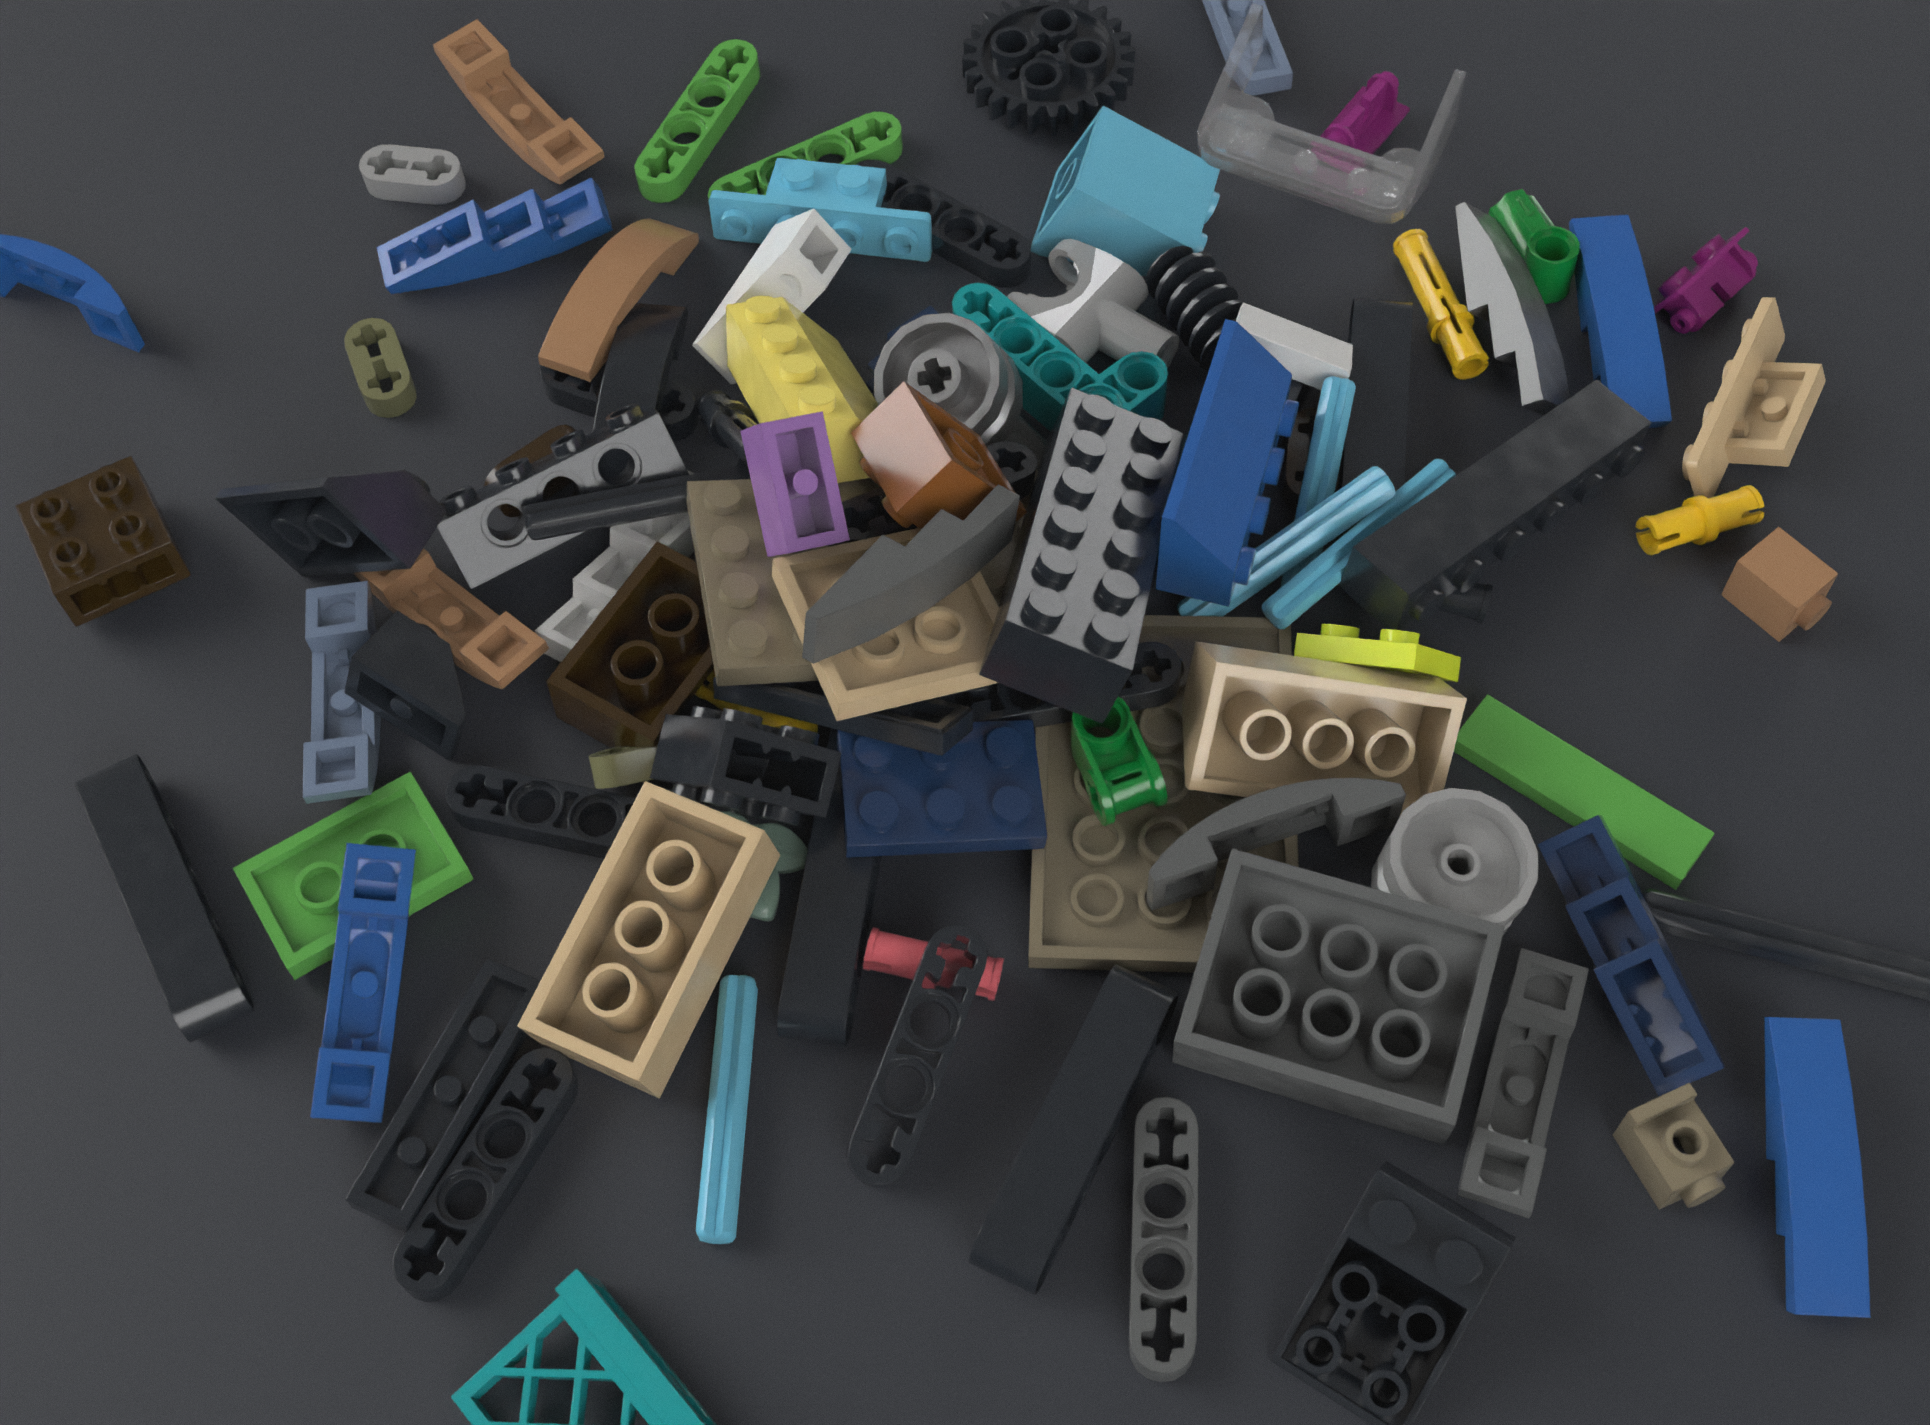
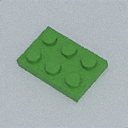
M411 772L372 792V795L364 796L233 868L285 967L294 980L333 959L346 843L416 850L409 916L474 880L467 865Z

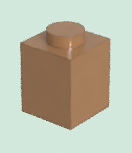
M1777 527L1737 561L1721 595L1780 642L1797 626L1807 631L1824 616L1832 604L1826 598V595L1838 573L1783 529Z

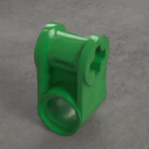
M1117 697L1103 724L1073 712L1070 740L1072 757L1085 782L1092 808L1103 826L1113 824L1116 815L1151 803L1154 807L1158 808L1167 804V789L1160 767L1154 755L1147 749L1130 712V708L1122 698ZM1093 727H1104L1113 731L1114 734L1110 737L1099 738L1087 733V730Z

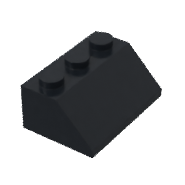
M406 470L328 476L221 489L215 497L220 504L301 576L411 569L447 512L430 494L428 484L419 476Z

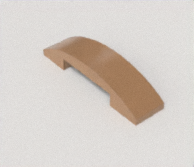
M478 19L433 44L438 58L479 114L516 154L541 175L557 184H562L604 158V152L600 146L572 117L563 121L511 66L508 51Z
M647 218L630 224L613 236L581 272L561 304L539 352V365L591 382L608 359L617 327L660 272L672 276L676 273L699 243L698 233Z
M424 548L411 569L353 573L360 581H368L371 592L393 614L397 610L413 621L429 626L441 639L448 642L455 665L495 688L503 689L549 649L544 639L510 613L505 611L503 614L498 615L439 570L430 553Z

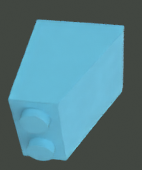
M1103 106L1056 171L1031 244V252L1039 256L1048 257L1050 251L1064 239H1074L1111 254L1130 265L1142 276H1146L1150 266L1156 259L1172 247L1184 245L1191 247L1194 253L1204 250L1208 235L1202 232L1203 226L1212 216L1220 198V194L1214 191L1220 167Z

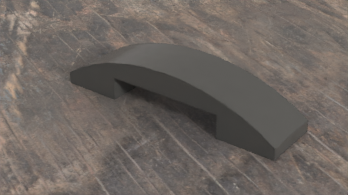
M1328 778L1284 785L1239 800L1194 825L1158 858L1149 870L1146 898L1151 911L1213 890L1217 863L1229 858L1232 848L1247 852L1322 825H1326L1337 847L1394 827L1400 817L1406 793L1401 784L1364 778Z
M1521 948L1509 984L1481 1086L1458 1189L1459 1196L1530 1218L1547 1148H1544L1548 1128L1569 1039L1576 1027L1589 971L1588 968Z

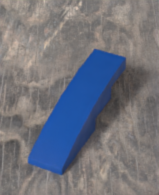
M591 177L545 201L532 188L486 212L472 199L378 246L377 252L385 288L391 294L448 286L506 272L567 251L613 231L602 190Z
M1629 215L1572 218L1569 221V230L1578 238L1580 243L1574 270L1581 332H1588L1593 380H1601L1605 387L1652 423L1649 428L1666 427L1672 421L1664 359L1649 285Z
M1764 1017L1766 1159L1775 1161L1776 1234L1785 1236L1786 1311L1795 1315L1871 1318L1868 1241L1861 1156L1852 1085L1841 1021L1839 1019Z

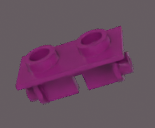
M1391 72L1374 74L1368 80L1367 86H1362L1309 148L1306 155L1354 178L1410 110L1409 107L1397 102L1399 86L1397 77Z
M1747 227L1743 228L1727 241L1718 234L1693 254L1691 258L1697 263L1694 269L1689 271L1686 266H1683L1657 288L1663 297L1654 305L1655 313L1664 308L1671 316L1670 323L1672 327L1679 333L1686 334L1700 330L1725 305L1712 291L1711 287L1726 302L1756 276V268L1758 266L1756 256L1748 250H1743L1737 243L1749 232V229Z

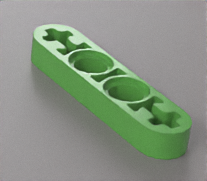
M738 39L727 40L718 44L712 50L637 158L635 173L639 192L645 199L656 203H666L679 198L685 192L760 79L757 50L751 43ZM717 96L724 99L716 107L707 108L698 105L706 97ZM692 132L700 135L696 141L690 144H678L673 141L681 133ZM668 168L670 170V174L665 173Z
M886 112L864 114L721 177L709 188L708 200L713 190L758 194V188L760 195H766L777 158L803 159L817 162L824 155L837 154L844 158L840 164L856 165L865 160H880L891 164L902 154L901 124L895 116Z

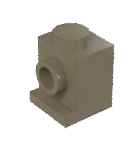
M1690 1083L1628 1111L1612 1135L1659 1210L1681 1199L1687 1208H1691L1714 1197L1726 1187L1721 1178L1735 1163L1694 1101L1697 1093ZM1673 1138H1677L1686 1154L1676 1149L1673 1144Z

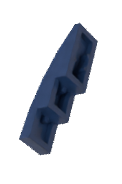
M1597 815L1537 844L1568 903L1565 905V908L1596 966L1593 970L1657 1095L1662 1096L1687 1083L1694 1082L1725 1068L1678 965L1602 815Z

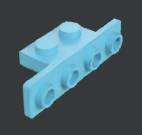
M777 158L766 195L713 190L709 198L713 235L716 239L762 244L775 224L815 209L852 249L850 254L924 262L929 261L932 254V225L929 213L881 208L887 187L886 169Z

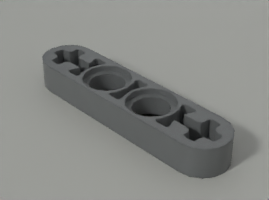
M1171 1097L1155 1098L1142 1107L1137 1114L1133 1137L1128 1348L1131 1362L1136 1370L1147 1379L1157 1382L1174 1381L1185 1374L1192 1364L1197 1342L1199 1128L1197 1118L1191 1108L1181 1100ZM1159 1119L1172 1120L1173 1130L1185 1133V1135H1176L1174 1138L1171 1166L1166 1164L1158 1165V1135L1146 1132L1156 1130ZM1147 1163L1153 1167L1144 1168L1143 1164ZM1185 1165L1187 1170H1183L1179 1166ZM1159 1184L1174 1186L1184 1197L1185 1207L1182 1212L1173 1218L1167 1219L1153 1215L1147 1209L1144 1201V1196L1150 1188ZM1164 1253L1172 1255L1179 1260L1185 1276L1178 1286L1169 1290L1154 1288L1147 1282L1142 1268L1147 1259L1153 1255ZM1140 1303L1160 1309L1171 1308L1169 1337L1173 1342L1182 1343L1183 1348L1172 1349L1170 1359L1167 1362L1156 1361L1154 1348L1142 1346L1141 1341L1153 1339L1156 1327V1308L1142 1311ZM1184 1305L1185 1313L1172 1309V1307Z

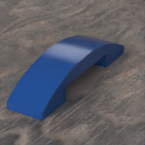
M0 234L1 297L4 298L19 282L78 306L94 335L139 352L144 347L145 343L119 295L97 271L71 254L53 246L22 237Z
M346 843L338 903L337 931L310 1118L382 1123L406 945L416 856L415 849Z

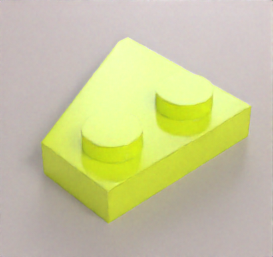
M1321 624L1320 635L1297 633L1294 656L1439 677L1443 681L1458 682L1461 657L1420 645L1419 633L1381 629L1379 640L1360 639L1359 628L1336 624Z

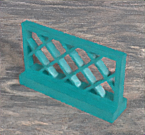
M578 1268L555 1288L560 1296L451 1396L471 1425H584L589 1381H612L623 1392L620 1425H635L636 1409L649 1425H717L600 1280ZM565 1320L579 1337L575 1370L540 1369L544 1338ZM592 1354L605 1371L590 1370ZM527 1355L525 1368H513ZM501 1378L524 1379L519 1423L495 1422L478 1401ZM539 1379L574 1380L569 1424L534 1423Z

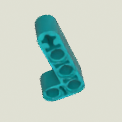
M973 283L960 288L955 293L952 301V314L972 320L1013 359L1023 382L1022 408L1049 431H1051L1071 387L1089 395L1102 396L1113 405L1145 418H1155L1158 420L1163 418L1166 406L1168 370L1160 357L1144 351L1132 352L1123 356L1101 374H1098L995 287L984 283Z

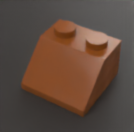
M905 381L851 432L864 455L859 460L862 469L876 484L882 487L886 494L882 499L884 508L896 522L905 528H909L914 524L922 529L941 509L964 521L998 484L1014 492L980 435ZM1020 500L1016 521L1027 513Z

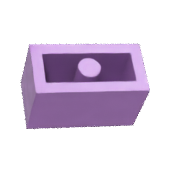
M823 411L764 422L741 430L767 557L849 541L850 538Z

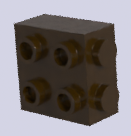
M132 456L103 466L92 473L55 489L45 491L39 496L15 506L53 595L76 627L191 576L153 492Z

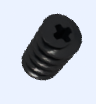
M1184 245L1172 247L1160 255L1150 266L1145 276V283L1149 294L1155 299L1162 313L1166 315L1173 329L1177 331L1184 345L1189 347V351L1195 361L1200 363V367L1209 370L1225 319L1236 321L1240 307L1245 301L1238 300L1239 294L1233 285L1227 284V277L1222 269L1215 268L1216 262L1210 253L1203 251L1194 253L1191 247Z

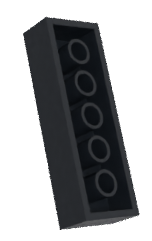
M1071 387L1044 446L1027 505V513L1023 519L998 606L999 610L980 669V676L1103 724L1133 671L1160 544L1162 515L1173 483L1183 436L1182 432L1170 428L1158 419L1145 418L1113 405L1102 396L1089 395Z

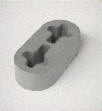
M391 144L379 145L365 152L359 162V169L368 192L375 198L383 200L443 205L458 199L466 187V180L457 156L450 151Z

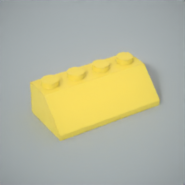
M754 296L746 300V302L727 304V367L759 424L823 411L837 482L842 483L870 478L859 463V460L864 455L851 432L878 407V404L838 340L783 297Z

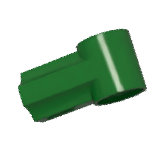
M1523 189L1505 193L1496 205L1490 207L1488 215L1497 220L1523 258L1544 303H1556L1564 299L1570 290L1579 253L1580 243L1578 238L1571 231L1554 226L1534 195H1527Z

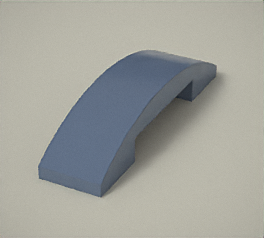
M368 581L306 589L305 640L312 652L311 742L303 744V799L306 804L372 795L379 760L381 717L344 693L351 657L376 632L371 587Z

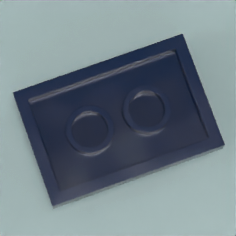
M1033 720L973 722V731L943 756L838 730L837 750L842 753L839 762L846 858L1044 849L1048 837Z

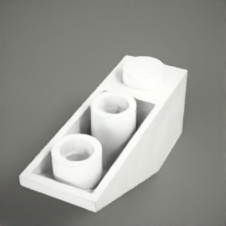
M815 209L775 224L692 346L731 385L735 384L736 381L727 367L726 305L746 302V300L754 296L783 297L803 313L827 288L852 249Z

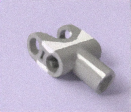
M1062 240L1050 251L1048 256L1049 265L1053 273L1061 282L1067 285L1066 289L1068 292L1055 297H1040L1031 293L1026 295L1021 292H1012L1007 296V298L1085 363L1098 350L1117 361L1132 352L1144 351L1160 357L1168 368L1178 349V335L1136 312L1148 296L1147 285L1137 270L1111 254L1078 240ZM1067 258H1069L1070 260H1072V261L1074 262V264H1073V265L1070 264V263L1068 262Z

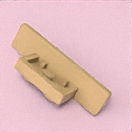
M1762 297L1753 318L1747 319L1744 323L1741 344L1733 360H1728L1724 366L1722 385L1714 402H1709L1705 407L1702 428L1695 443L1690 444L1685 450L1682 471L1685 480L1691 483L1694 496L1714 497L1729 463L1789 467L1824 387L1826 379L1822 364L1775 362L1785 340V333L1775 297Z

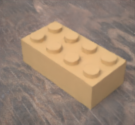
M645 781L517 1027L542 1046L557 1050L564 1056L660 1099L780 857L778 850L765 830Z

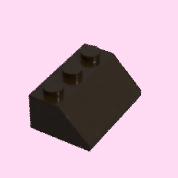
M658 541L653 545L547 679V686L557 718L608 747H655L658 744L665 715H679L714 669L697 563Z

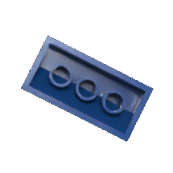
M1227 319L1224 321L1162 515L1156 578L1157 590L1227 607L1230 605L1236 583L1247 586L1256 548L1247 547L1251 533L1259 535L1263 533L1271 498L1263 497L1262 493L1265 483L1277 485L1285 449L1277 448L1276 446L1279 436L1291 437L1299 406L1298 401L1289 400L1292 374L1236 321Z

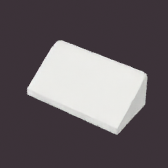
M1244 302L1242 303L1236 322L1249 332L1292 374V379L1321 390L1323 382L1327 377L1349 378L1352 369V344Z

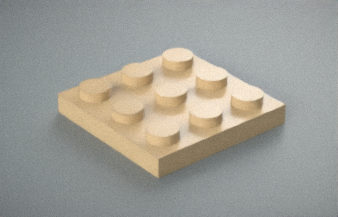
M916 528L885 536L906 546L921 529ZM881 536L773 559L772 578L802 645L804 641L806 612ZM980 571L925 612L871 641L814 664L811 663L837 721L998 683L979 675L992 627L999 610Z

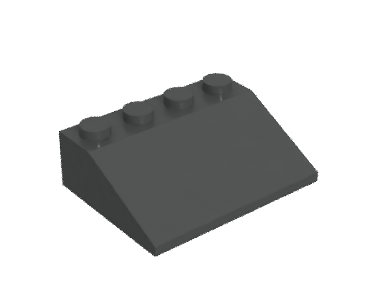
M1232 848L1174 1039L1172 1063L1444 1145L1456 1125L1505 926Z

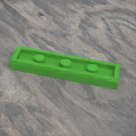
M1488 694L1458 732L1454 748L1456 754L1572 826H1576L1597 815H1602L1623 857L1677 890L1715 834L1713 831Z

